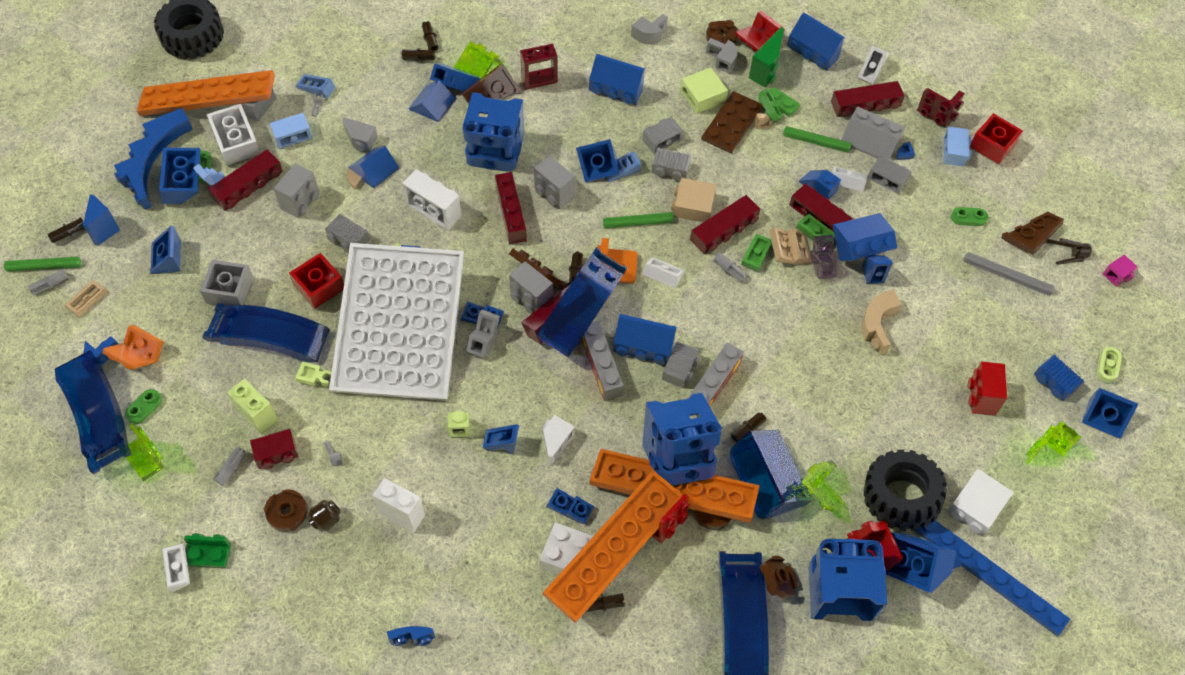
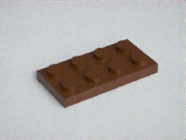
M733 91L702 135L701 140L732 154L754 122L756 114L760 113L763 106L759 102Z

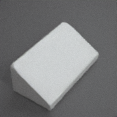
M833 166L832 173L841 179L839 186L864 191L867 174Z
M651 257L645 264L642 275L676 288L685 271Z
M185 544L163 548L167 589L172 593L190 584Z

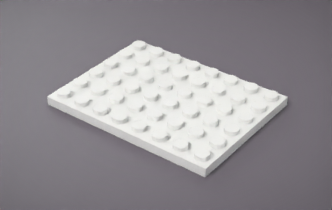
M350 243L329 386L330 392L448 401L464 251Z

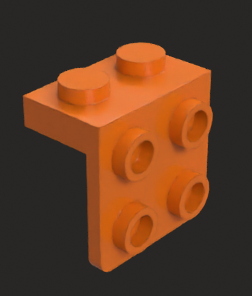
M602 238L601 245H597V256H600V260H596L595 272H598V281L635 283L638 253L630 250L609 249V238Z
M133 324L127 328L124 343L106 347L102 353L108 356L110 360L121 363L125 368L134 370L156 363L159 360L164 341Z

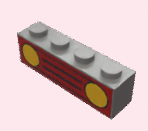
M595 321L581 325V340L603 400L607 401L623 396V383L600 322Z
M727 342L687 399L692 394L703 393L711 407L741 364L744 351Z

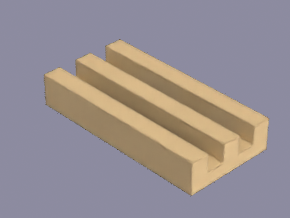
M92 280L64 306L80 318L107 293V290ZM94 287H96L89 295L87 294V293L90 292ZM82 299V301L78 305L73 307L78 301Z

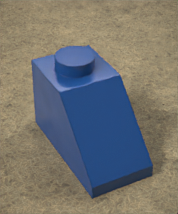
M810 170L799 182L802 185L806 183L819 194L830 199L837 193L841 179L828 170Z
M885 255L865 257L862 267L866 284L885 283L893 264L892 260Z

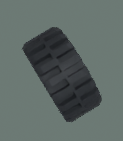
M170 0L168 4L165 3L161 7L162 9L158 10L157 16L154 19V28L162 47L172 56L177 58L180 56L181 59H187V57L196 59L197 56L204 57L206 53L210 54L214 51V47L217 48L220 45L219 42L223 39L224 29L218 10L210 1ZM199 24L189 30H180L187 25Z
M904 449L897 450L895 453L889 451L886 452L885 456L880 455L877 457L876 462H872L869 466V471H867L863 495L871 515L877 516V521L879 522L885 521L889 528L894 529V527L900 528V531H906L911 528V531L919 530V526L922 528L929 526L930 522H934L938 518V514L941 513L947 493V481L943 477L942 469L940 467L936 468L937 463L932 459L928 460V456L922 453L919 455L913 450L904 452ZM894 481H907L916 485L922 491L923 496L910 500L902 499L892 494L886 485Z

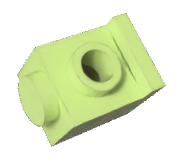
M455 411L448 413L450 437L470 436L468 412ZM454 429H465L460 431H454Z

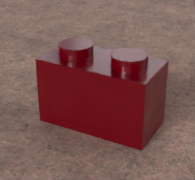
M291 429L250 440L254 461L259 469H270L275 464L281 462L290 463L299 457Z

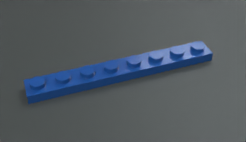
M938 521L930 522V525L925 528L919 526V530H915L916 533L927 541L956 551L955 559L961 561L962 567L1057 637L1069 622L1070 618Z

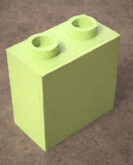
M711 67L681 80L680 91L697 114L723 104L727 100V87L724 86Z
M245 378L227 392L235 409L261 435L278 421L271 404Z

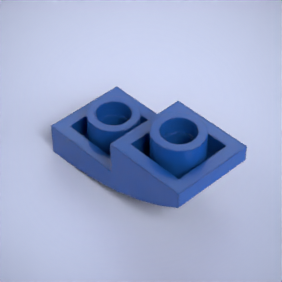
M467 301L460 320L477 324L479 312L485 310L500 316L499 327L504 311L486 305L484 308Z
M556 488L546 506L581 524L586 523L594 508L592 504L576 496L574 498L559 488Z
M409 626L387 631L391 645L395 644L396 646L406 644L410 638L413 639L414 645L425 646L430 644L432 639L436 638L433 628Z

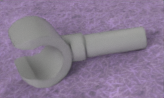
M316 93L313 94L314 109L312 116H316L319 106L324 103L323 94L319 98H317Z
M328 441L324 442L331 464L333 466L342 464L341 453H334Z

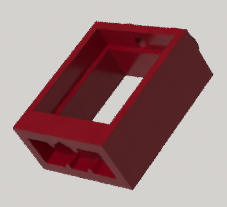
M553 43L520 50L521 79L525 90L558 83V55ZM551 60L550 68L529 72V65Z

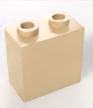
M681 178L680 185H676L674 193L677 199H673L671 210H674V217L697 222L708 220L711 215L716 184Z

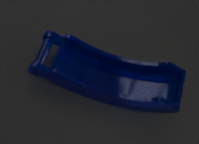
M598 247L590 255L536 335V337L568 358L628 268L625 265L621 266L600 252L601 249Z
M218 303L215 306V313L207 331H204L202 338L210 342H220L227 346H249L267 349L291 356L303 362H318L330 329L308 318L278 309ZM224 314V316H223V318H222V321H221V323H220V325H219V327H218V330H217V332L215 333V331H216V329H217V326H218V324H219V322H220V319H221L222 315Z
M89 350L55 368L56 382L61 387L73 413L79 433L81 452L87 459L89 471L92 474L100 472L101 468L121 457L126 458L132 453L128 446L126 428L119 404L93 352Z
M719 551L723 675H769L767 600L764 575L760 570L762 553L735 554ZM726 562H754V565L726 564Z

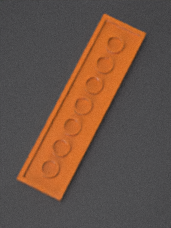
M273 70L147 86L143 88L136 112L139 116L169 113L180 108L185 111L270 100L275 74Z
M600 449L589 485L631 495L654 469H652L648 459ZM714 475L710 479L674 485L673 487L680 493L689 496V509L751 523L760 485Z
M653 470L544 590L542 595L576 624L659 529V522L683 494Z

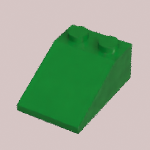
M780 27L752 57L749 79L764 88L769 83L772 84L776 79L775 73L779 66L778 59L784 31L783 27Z

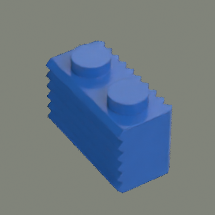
M1056 355L1051 356L1034 373L1037 381L1040 384H1045L1051 390L1053 396L1060 398L1062 401L1074 393L1084 382L1080 376L1072 371Z

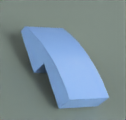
M200 164L193 168L210 185H214L225 177L221 171L217 173L213 168L210 170L207 167L203 169Z

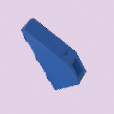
M434 63L430 77L432 81L440 80L443 85L461 91L467 90L481 79L444 63Z

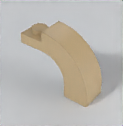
M894 289L876 296L869 303L862 319L861 330L865 341L872 339V346L875 350H878L880 355L887 353L891 345L881 326V320L898 314L902 306Z

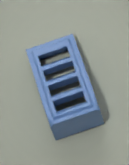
M303 74L296 88L311 94L316 93L320 97L323 94V97L328 99L334 91L335 85L329 78Z
M633 151L618 158L619 174L608 176L606 179L608 182L640 172L641 162L636 153Z

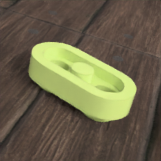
M1106 347L1100 354L1096 373L1097 377L1105 383L1113 382L1119 375L1122 354L1118 349Z

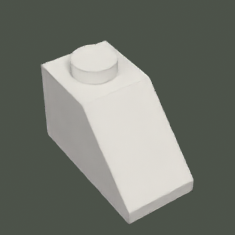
M872 46L858 78L874 84L890 53Z
M556 415L551 420L548 419L542 428L548 463L551 465L574 436V426Z

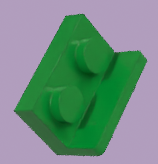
M193 533L192 536H184L187 565L189 567H227L231 543L225 536L215 534L213 537H209L199 533Z

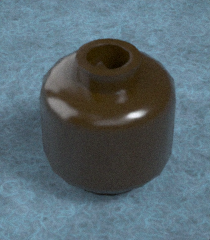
M322 500L310 510L311 519L309 522L314 529L320 528L323 531H327L339 522L341 510L332 500Z

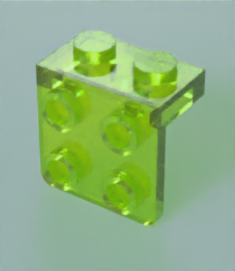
M470 41L454 68L482 78L487 74L492 64L498 66L501 63L503 64V62L498 59L499 55L492 50L490 53L487 52V47L483 44H475Z
M1062 421L1057 426L1052 424L1026 453L1029 457L1025 462L1029 464L1046 445L1064 457L1081 436Z
M131 423L129 426L138 438L120 449V451L144 482L165 468L161 463V460L164 458L141 426L136 428Z
M832 460L813 464L808 469L809 474L802 480L805 484V489L819 499V504L825 510L831 512L842 508L846 504L824 480L837 467Z

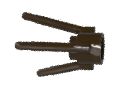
M1060 238L1059 241L1052 239L1046 241L1051 244L1072 247V254L1076 257L1057 261V265L1076 261L1083 262L1084 258H1089L1092 252V247L1089 243H1081Z

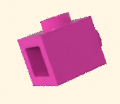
M1123 255L1109 264L1103 275L1114 286H1118L1124 281L1128 283L1135 276L1133 273L1138 267L1126 255Z

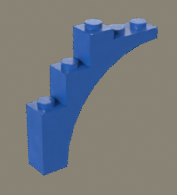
M182 108L143 123L145 131L142 133L145 138L128 144L131 149L128 152L131 158L114 165L117 171L114 175L118 183L123 182L125 188L129 186L132 193L136 191L137 194L134 195L138 206L142 204L145 210L152 207L148 198L147 183L153 163L163 151V147L166 148L178 137L193 130Z

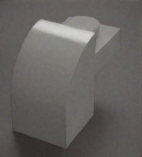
M662 14L653 23L641 17L632 25L631 37L644 44L660 42L662 40V33L668 27V17Z
M710 38L707 43L706 53L717 57L716 69L730 74L736 65L738 53L736 45L730 40L724 44Z
M485 310L479 312L477 326L469 336L466 352L482 358L489 353L499 332L497 327L500 316Z

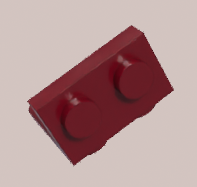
M926 88L923 91L917 111L922 116H927L935 121L936 124L946 128L951 121L955 122L960 114L958 111L964 104L962 100L965 93L959 90L949 100Z

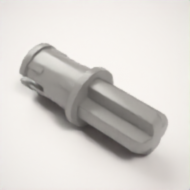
M721 252L715 256L713 262L723 268L726 274H731L739 282H743L746 279L747 274L739 269L734 261L729 260Z
M61 269L52 275H45V278L29 285L28 288L32 295H37L49 288L53 289V286L69 280L65 271Z
M236 447L226 462H222L223 466L213 477V480L224 486L232 473L237 471L236 467L246 455L245 450Z

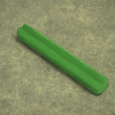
M786 126L783 135L786 137L847 153L851 149L850 142Z
M673 212L607 217L603 218V227L616 228L673 223L674 214Z
M78 256L9 260L4 262V269L7 272L81 267V259Z

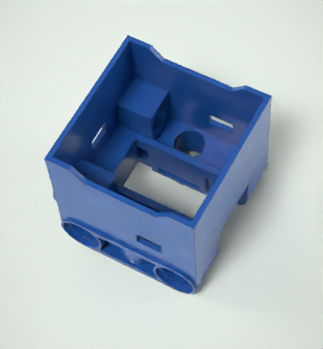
M472 92L463 123V137L467 142L465 155L469 166L500 171H513L516 168L524 137L523 99L499 100L485 98L481 93ZM479 113H481V114H488V116H487V117H481V116H479Z
M703 393L692 394L689 399L666 403L658 401L646 402L642 446L652 469L672 486L710 479L715 475L717 458L714 454V448L719 445L722 427ZM697 415V418L691 419L690 416Z
M825 539L820 543L816 555L813 556L808 566L811 619H823L827 614L857 615L862 621H874L887 605L886 570L881 544L874 540ZM823 548L829 549L832 553H827V550H823ZM866 550H871V551H873V552L875 553V557H874V555H873L871 552L866 551Z

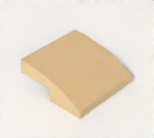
M776 227L769 230L776 261L796 265L812 263L806 235L802 231L794 228L784 231Z

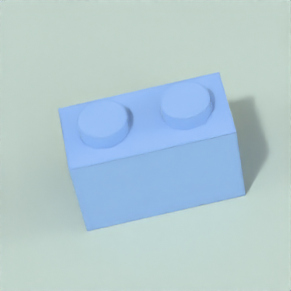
M304 113L270 123L278 148L312 138Z
M947 128L944 135L943 164L965 166L966 162L970 160L971 150H969L972 138L969 137V129Z

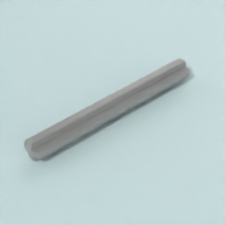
M967 252L963 261L1046 295H1051L1054 290V286L973 253Z

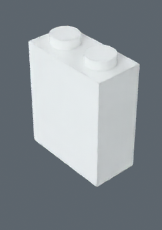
M977 469L948 511L954 519L969 525L973 532L984 535L1014 492L980 469Z
M385 478L372 495L380 515L412 532H415L425 516L419 496Z

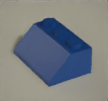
M803 12L789 35L787 46L792 51L801 54L805 59L814 62L818 67L828 70L839 59L845 37Z
M596 54L589 78V91L608 96L611 99L624 101L627 104L636 105L643 92L645 68Z
M163 147L159 188L162 204H182L198 194L199 174L193 168L200 164V148Z
M881 213L833 224L839 261H852L898 248L895 231Z
M620 314L613 343V352L620 356H634L638 360H651L659 365L667 364L674 347L677 327Z
M891 532L903 556V560L888 569L886 575L932 593L952 573L956 551L911 534Z

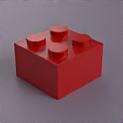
M993 113L975 133L970 147L995 163L1000 164L1018 143L1023 130Z
M321 252L289 272L295 288L314 309L344 289L342 276Z
M981 361L979 366L974 369L973 375L969 377L967 384L968 389H971L968 405L972 407L973 414L996 416L1007 400L1005 364Z

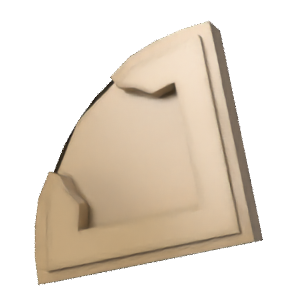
M759 113L756 114L754 125L756 129L772 127V122L768 115Z
M348 168V182L353 188L357 189L362 182V177Z

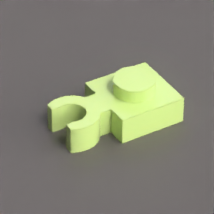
M302 362L295 379L296 382L315 386L317 382H320L322 386L329 387V381L324 379L326 377L331 378L332 372L329 370L322 371L321 366Z

